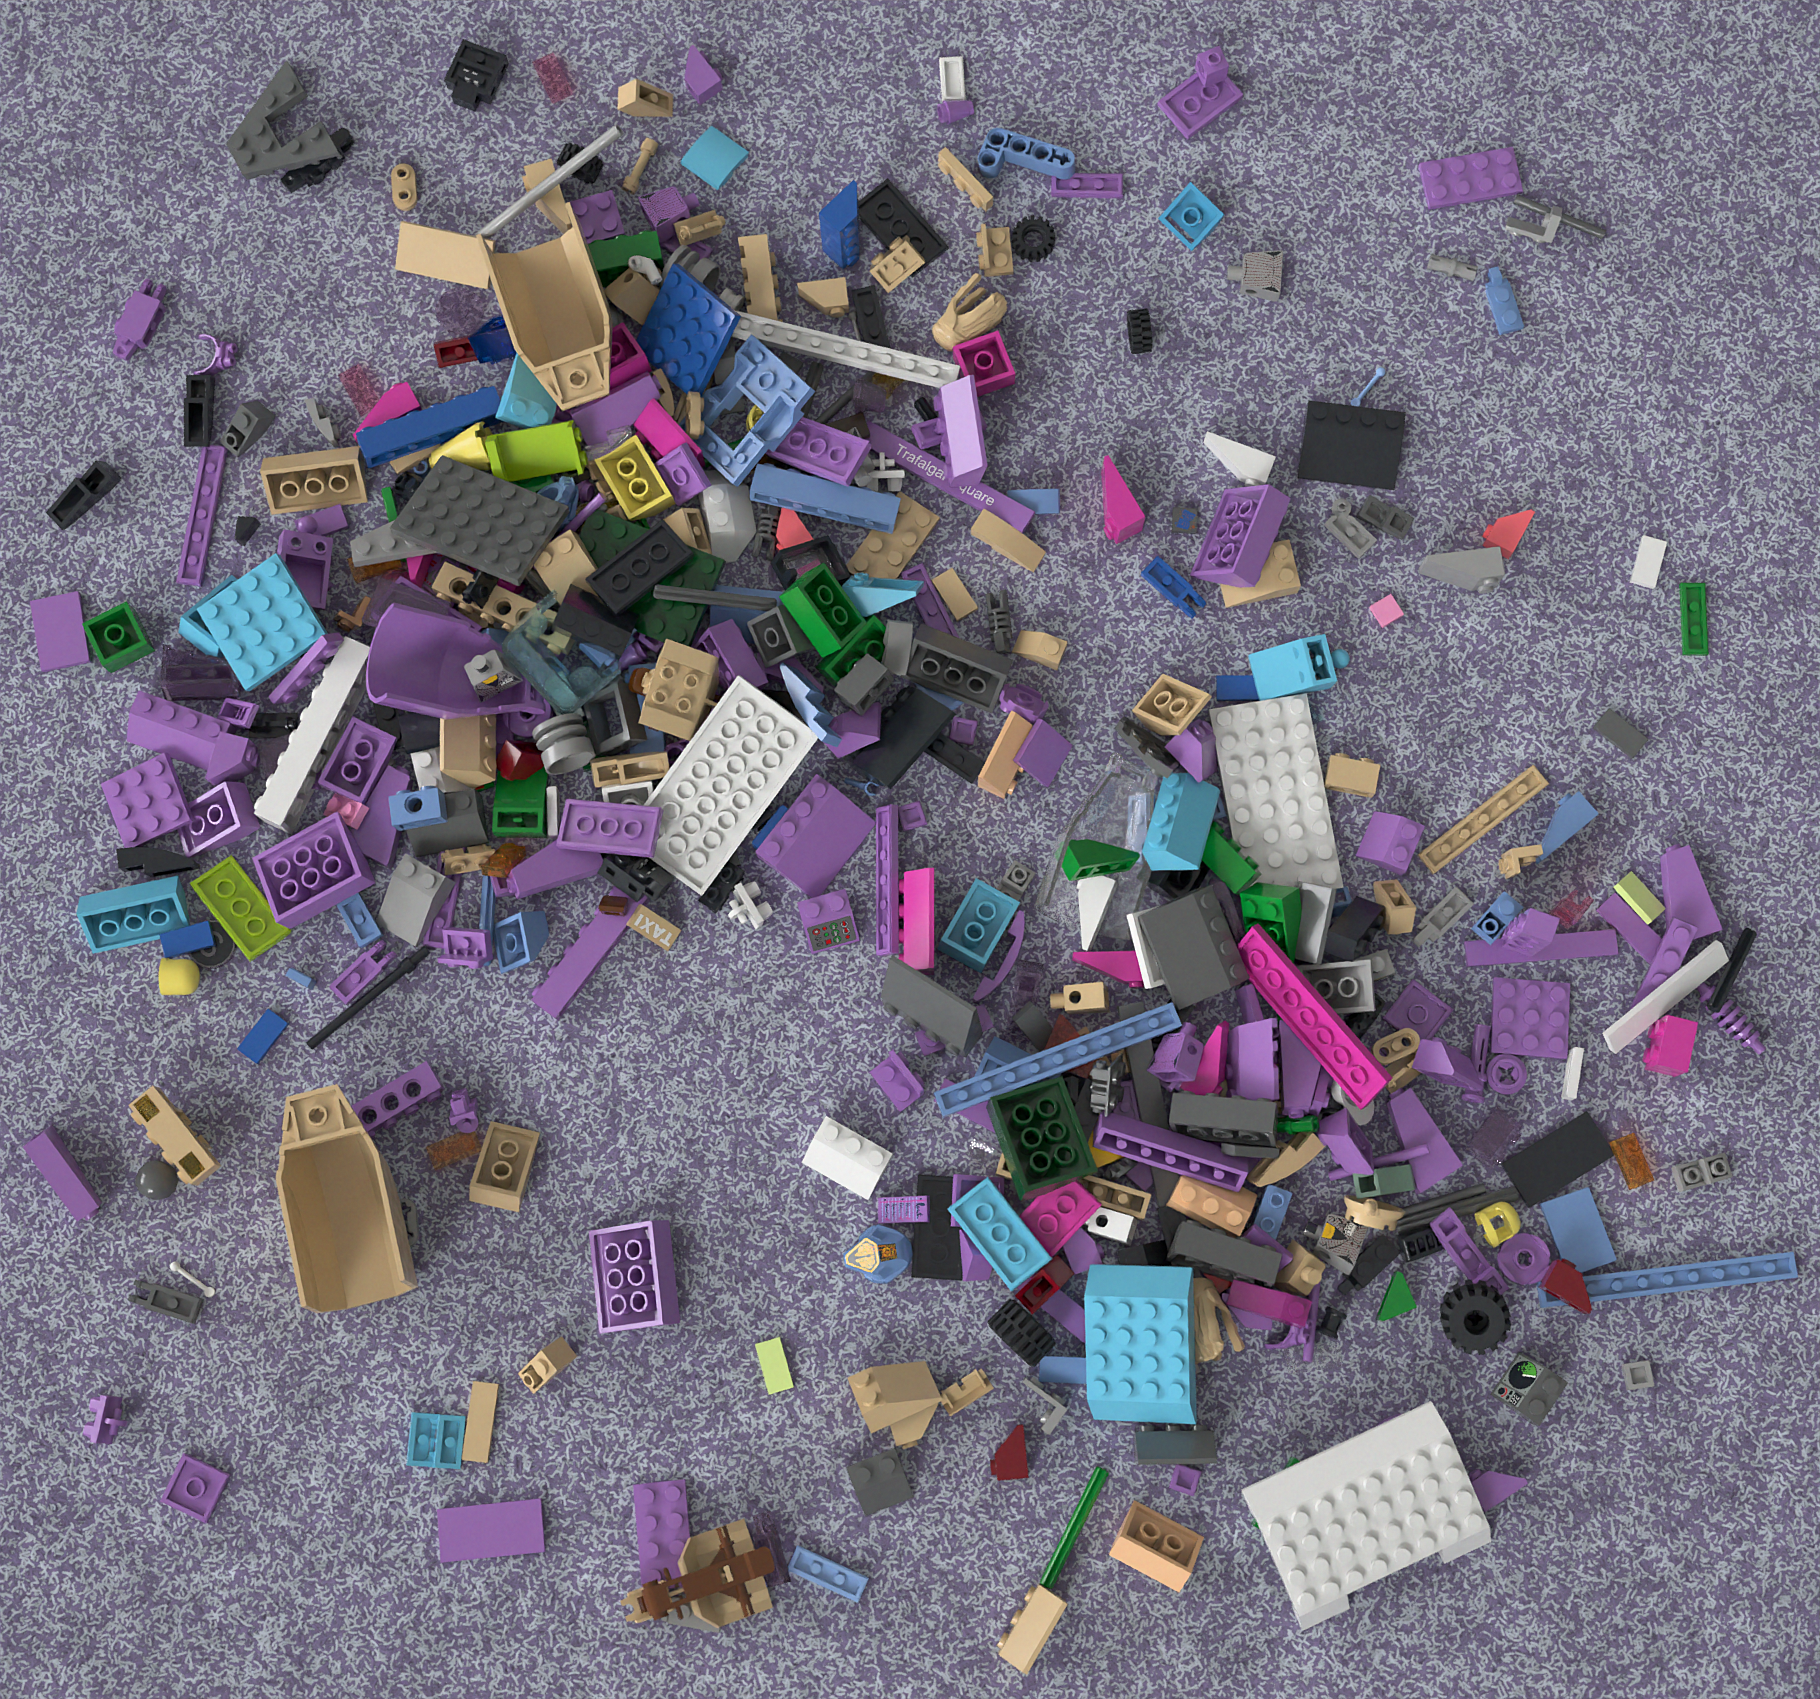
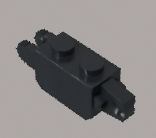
M343 127L330 135L343 158H327L320 160L319 164H308L302 168L289 170L280 179L284 187L290 193H293L305 185L308 187L313 184L318 185L324 180L325 174L331 169H338L345 159L344 153L354 143L349 129L347 130Z

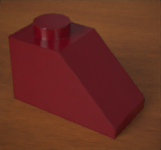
M506 740L496 758V768L501 772L500 775L507 780H526L544 767L541 759V754L544 751L538 750L534 742Z
M1056 1255L1015 1297L1033 1315L1075 1273Z
M1562 1258L1561 1261L1553 1260L1538 1288L1579 1312L1590 1314L1592 1306L1582 1273L1575 1269L1576 1265L1567 1259Z
M1017 1424L994 1453L995 1459H990L991 1475H996L997 1481L1029 1478L1023 1424Z

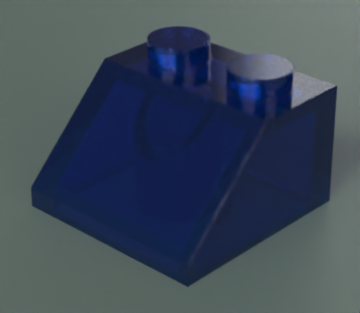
M503 315L491 317L468 337L480 364L487 362L496 364L506 358H509L510 361L515 360L517 352L514 349Z

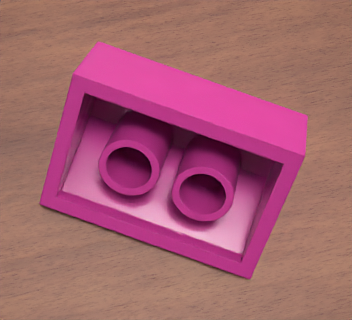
M654 398L651 399L634 423L636 431L634 435H637L642 445L646 443L652 449L650 453L657 461L687 442L700 466L703 468L705 462L702 450Z

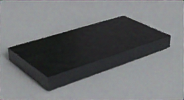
M888 178L858 201L859 219L887 250L890 249L889 245L896 238L900 237L902 239L906 235L910 238V243L925 260V263L910 275L912 278L949 249V246Z
M662 519L585 580L618 617L653 590L655 585L662 583L695 556L690 548Z
M1588 1111L1501 1163V1166L1527 1207L1530 1208L1610 1159L1615 1153Z
M918 1174L917 1196L930 1197V1222L915 1223L912 1278L962 1281L963 1279L959 1232L963 1228L951 1226V1213L948 1210L952 1206L953 1177Z

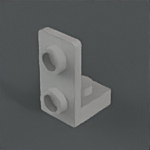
M1553 206L1550 213H1545L1541 226L1508 217L1505 229L1512 235H1525L1538 243H1552L1562 217V208Z
M1032 1377L1030 1380L1024 1378L1022 1383L1055 1406L1053 1411L1048 1408L1040 1419V1422L1043 1423L1041 1429L1050 1435L1068 1410L1063 1406L1066 1401L1054 1392L1051 1396L1042 1391L1044 1385Z

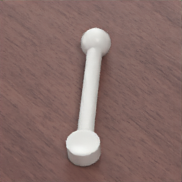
M174 1261L171 1263L170 1268L172 1271H178L204 1290V1294L207 1297H212L215 1294L213 1287H207L181 1268L179 1262Z

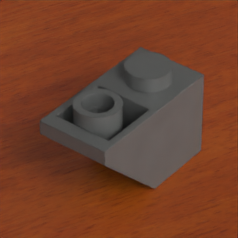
M259 401L242 403L219 442L236 457H239L262 437L271 425L275 415Z

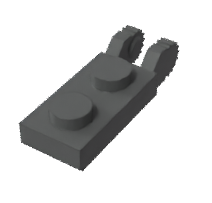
M135 1279L133 1285L140 1289L150 1290L147 1300L137 1295H129L128 1301L145 1306V1309L192 1324L196 1323L204 1299L159 1284H150Z

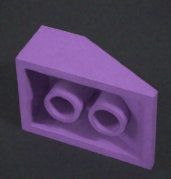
M352 716L318 783L333 793L365 805L387 768L397 738Z
M225 781L188 803L194 821L177 829L186 857L191 859L240 840L261 827L257 816L254 814L255 810L246 784Z

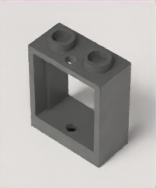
M623 680L612 681L608 687L594 690L592 695L583 699L596 756H615L648 740L644 725L638 723L641 710L637 694L628 689V683H623ZM616 697L624 732L611 737L604 702Z

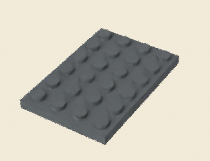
M441 455L393 522L390 529L392 534L520 586L570 511L567 505Z

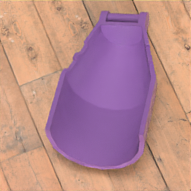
M393 603L382 615L374 632L367 661L366 688L369 699L376 704L446 720L518 711L540 715L544 714L546 709L543 699L545 675L548 672V665L533 661L507 645H500L492 640V636L489 634H482L470 627L471 624L465 620ZM496 649L513 659L523 681L481 703L464 666L471 662L476 655H484ZM531 674H535L533 700H530Z

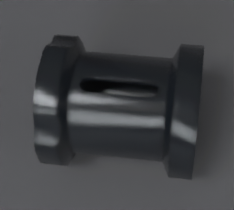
M1326 1306V1314L1321 1326H1317L1316 1331L1337 1340V1332L1342 1321L1347 1318V1315Z

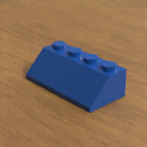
M854 180L819 212L822 250L842 270L847 266L852 267L858 261L860 254L857 182Z

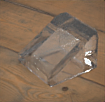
M976 1133L964 1160L987 1171L999 1143Z

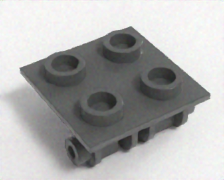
M1120 1053L1110 1066L1106 1065L1107 1062L1102 1060L1096 1061V1065L1093 1066V1079L1095 1080H1092V1084L1099 1087H1092L1090 1106L1093 1108V1112L1102 1113L1105 1110V1117L1113 1109H1116L1117 1104L1122 1102L1124 1097L1121 1077L1125 1075L1126 1062H1123V1053Z

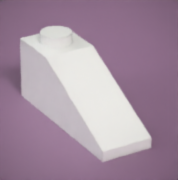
M1207 431L1203 443L1241 482L1245 483L1246 487L1266 484L1276 456Z
M1105 876L1080 879L1077 884V889H1080L1078 898L1082 949L1085 952H1091L1118 886L1116 880Z

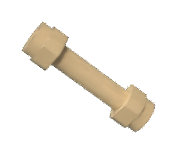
M646 138L640 147L641 155L630 177L626 176L622 186L623 191L628 192L630 190V194L634 195L638 190L640 176L650 156L654 157L657 151L658 143L656 141Z

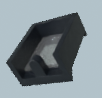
M829 535L779 550L770 563L785 591L805 572L822 563L826 564L841 587L851 577L847 566L840 558L837 547L832 543Z

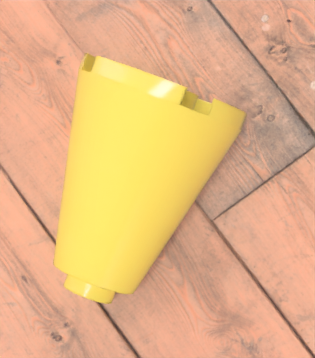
M484 422L476 423L433 450L431 457H429L431 468L434 467L441 455L480 471L492 470L485 445L487 437L493 435L489 427L483 428Z

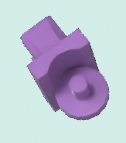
M467 1088L452 1092L453 1099L450 1100L451 1111L449 1116L451 1126L456 1124L457 1128L463 1133L475 1131L479 1124L477 1099H470Z
M100 1395V1397L91 1398L89 1409L97 1413L95 1421H88L83 1431V1435L91 1438L90 1442L112 1444L114 1435H117L118 1427L127 1426L128 1421L121 1419L123 1410L120 1409L122 1397Z

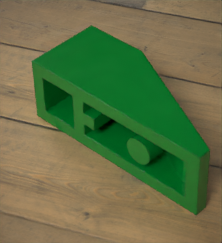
M1072 839L1063 844V848L1056 857L1068 880L1075 881L1130 871L1140 858V854L1136 851L1090 839Z

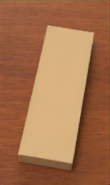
M473 1381L462 1460L489 1462L500 1384Z

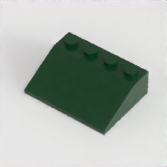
M1062 1076L990 1097L986 1109L1020 1202L1047 1194L1098 1171Z

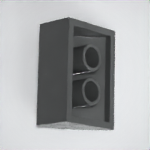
M476 789L445 794L448 822L406 830L416 857L489 843L483 798ZM418 802L415 804L413 808L414 812H417L422 808V802Z
M1298 881V886L1294 885V887L1299 888L1302 914L1295 959L1321 965L1337 890Z
M1165 1425V1431H1155V1426H1139V1431H1133L1134 1463L1138 1465L1217 1464L1214 1430H1207V1425H1191V1430H1181V1425Z

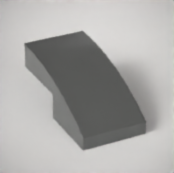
M1372 495L1366 497L1356 516L1360 520L1401 540L1404 539L1414 520L1412 516L1396 506L1389 507Z

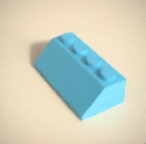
M1173 773L1168 779L1163 777L1142 850L1151 871L1199 870L1220 794L1219 788L1205 781L1199 783L1189 773Z
M179 876L79 897L76 913L93 954L160 939L159 934L190 926L185 892Z

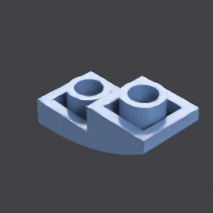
M1060 489L1007 490V497L1035 511V515L1060 514Z

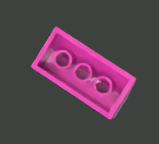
M924 868L904 872V879H899V894H904V904H899V919H904V929H899V944H904V953H899V959L923 975H934V868Z

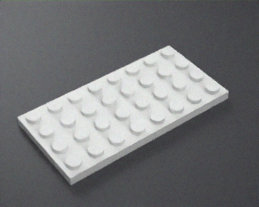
M738 675L643 805L661 807L664 810L654 858H649L702 896L818 737L807 724L742 676Z
M1307 693L1209 709L1210 725L1213 728V734L1216 736L1217 762L1231 838L1242 847L1240 852L1246 858L1249 855L1259 864L1257 869L1262 873L1253 884L1260 882L1294 887V885L1298 886V881L1333 889L1343 888Z

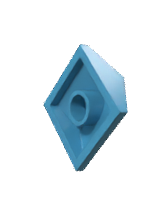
M1190 182L1158 219L1193 251L1216 229L1225 214ZM1168 216L1195 240L1192 244L1166 219Z

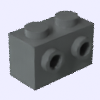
M866 654L855 663L853 669L846 677L840 679L834 691L841 702L862 716L890 686L894 678L888 668L869 654Z

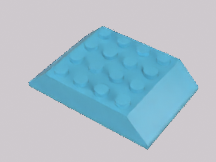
M1090 1264L1084 1298L1087 1401L1093 1419L1196 1424L1193 1267Z

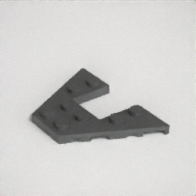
M288 61L282 65L226 143L242 175L247 180L257 178L260 175L275 174L274 170L283 168L293 170L305 167L308 164H319L320 160L327 158H343L327 128L321 121L285 146L281 145L270 122L308 97Z

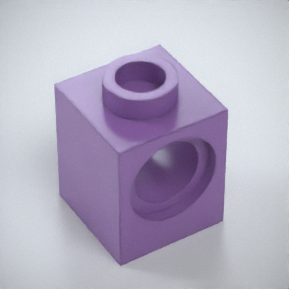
M1220 46L1197 54L1195 69L1204 88L1227 78L1229 64Z

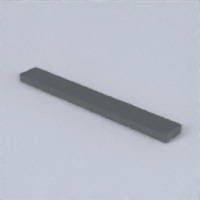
M1143 1001L1117 1006L1120 1022L1145 1013ZM1149 1039L1125 1048L1139 1118L1141 1122L1169 1130L1159 1078L1147 1071L1154 1056L1152 1042ZM1149 1165L1157 1206H1167L1166 1204L1179 1179V1174Z

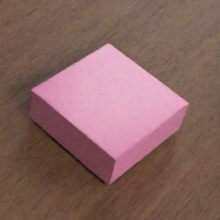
M1392 594L1369 607L1382 628L1404 615Z

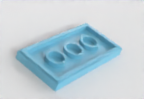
M989 1177L948 1208L952 1216L1011 1291L1015 1290L1052 1260L1051 1256Z

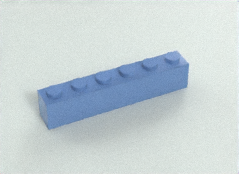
M757 463L750 488V500L890 534H893L901 498L889 492L878 493L868 487H847L825 480L818 475H803L797 470H783L768 463L763 465Z

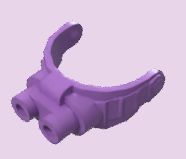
M199 335V339L213 340L216 353L211 364L204 370L195 371L194 375L213 376L222 370L228 369L230 366H235L236 359L234 353L237 352V345L235 343L220 341L212 335Z
M1307 1318L1305 1327L1301 1329L1291 1326L1289 1334L1284 1341L1275 1345L1271 1343L1265 1344V1348L1284 1349L1293 1345H1301L1302 1343L1309 1344L1311 1336L1308 1334V1331L1313 1327V1320Z

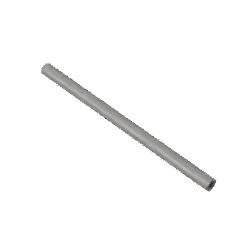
M615 124L472 236L481 233L483 238L489 239L624 134L621 127Z

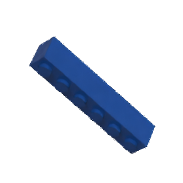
M495 386L481 387L474 393L458 395L448 402L435 403L427 409L412 411L398 419H388L383 424L375 427H365L356 433L358 445L369 469L447 442L476 423L484 422L483 428H487L504 422L495 418L501 400Z

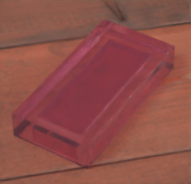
M554 53L532 62L552 104L573 95V91Z
M357 364L339 374L338 377L362 417L371 412L379 398L361 366Z

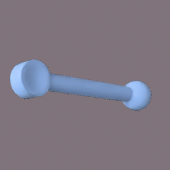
M1380 367L1376 370V375L1360 395L1352 399L1351 406H1360L1361 400L1375 382L1385 375L1386 371L1384 368Z

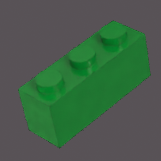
M1213 821L1202 861L1235 894L1240 895L1242 891L1249 888L1262 875L1257 869L1259 864L1249 855L1246 858L1240 852L1242 847L1233 838L1228 840L1222 834L1225 831L1223 827L1216 821Z

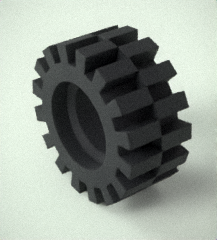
M566 143L556 161L557 165L561 167L585 147H579L575 143L574 145ZM596 155L571 174V177H576L589 184L590 182L593 184L604 164Z
M1030 215L1029 220L1027 217H1024L1022 223L1018 221L1012 234V247L1015 249L1016 255H1021L1022 260L1027 258L1028 262H1032L1034 259H1036V262L1041 261V258L1046 259L1048 254L1052 253L1055 244L1053 225L1049 226L1050 222L1047 219L1043 222V217L1041 216L1038 217V220L1035 219V215ZM1037 232L1042 236L1043 241L1039 246H1029L1024 241L1026 234Z
M1148 309L1128 310L1127 329L1131 354L1152 352V331Z

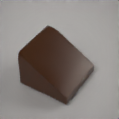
M604 895L598 909L605 915L625 916L627 914L628 898Z

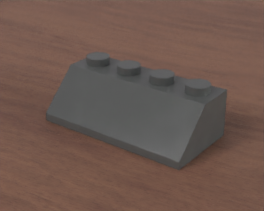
M921 623L911 646L906 675H901L900 677L992 713L1013 660Z
M1180 1091V1093H1173L1169 1118L1172 1132L1201 1141L1272 1148L1277 1146L1278 1109L1276 1102H1272L1270 1099L1246 1100L1245 1097L1238 1095L1224 1098L1215 1093H1207L1203 1096L1195 1095L1191 1091Z
M1192 1220L1182 1222L1178 1226L1166 1261L1184 1267H1193V1270L1233 1282L1234 1279L1265 1288H1270L1274 1285L1282 1254L1277 1253L1274 1247L1268 1245H1261L1259 1247L1251 1244V1240L1247 1238L1236 1237L1235 1239L1226 1236L1227 1233L1223 1230L1215 1228L1208 1230L1202 1228V1224Z

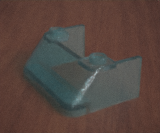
M554 589L527 612L504 638L502 652L559 714L564 715L574 713L621 673V662L616 660L600 675L592 667L586 665L578 667L571 673L538 637L547 628V619L543 613L557 602L558 593Z

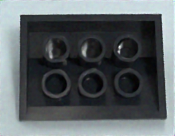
M1308 400L1304 414L1297 478L1394 490L1404 435L1406 412Z
M907 686V688L905 687L898 692L896 700L891 706H887L882 710L880 740L849 753L844 760L865 780L892 789L955 717L956 713L921 690Z

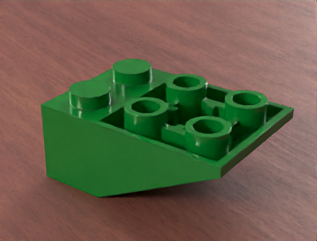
M542 767L526 780L514 779L513 781L500 775L501 772L498 770L493 805V834L497 838H547V788L549 774H547L545 767Z
M1256 882L1240 893L1245 935L1253 926L1259 924L1294 964L1302 914L1299 888Z

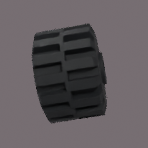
M1472 1279L1464 1280L1466 1285L1459 1286L1456 1283L1452 1286L1453 1291L1451 1293L1446 1292L1443 1296L1444 1303H1440L1439 1309L1441 1314L1440 1320L1447 1339L1451 1340L1455 1348L1459 1349L1462 1347L1464 1353L1470 1355L1472 1350H1477L1478 1355L1486 1354L1485 1349L1491 1348L1492 1352L1498 1349L1497 1343L1499 1341L1504 1343L1508 1338L1506 1331L1511 1329L1509 1319L1511 1315L1503 1295H1500L1498 1289L1493 1285L1487 1286L1486 1281L1478 1280V1284H1474ZM1474 1310H1477L1478 1315L1472 1319L1470 1315L1473 1314Z

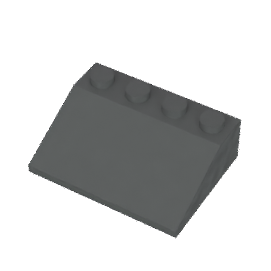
M1212 885L1191 890L1138 916L1176 1010L1209 998L1249 979Z
M891 956L881 993L885 1011L893 1016L898 1014L904 1018V1022L911 1028L917 1029L918 1027L923 1030L925 1036L935 1043L940 1041L946 1045L945 1048L953 1055L958 1056L960 1054L966 1058L983 1035L977 1008L897 957Z

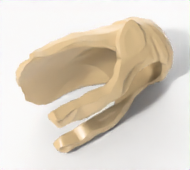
M978 273L973 274L968 283L962 286L955 296L951 298L946 312L932 327L935 341L942 348L950 352L953 351V346L978 338L993 329L1001 322L1002 317L1007 312L1006 304L1008 303L1005 297L995 292L976 308L965 313L986 293V289L983 287L969 294L963 303L957 307L959 301L981 280V275Z
M1193 1278L1195 1364L1206 1362L1210 1359L1218 1361L1222 1357L1221 1351H1223L1224 1342L1220 1336L1215 1306L1222 1312V1319L1229 1339L1233 1344L1234 1351H1242L1245 1346L1238 1334L1237 1325L1234 1323L1229 1309L1222 1301L1214 1282L1208 1278Z

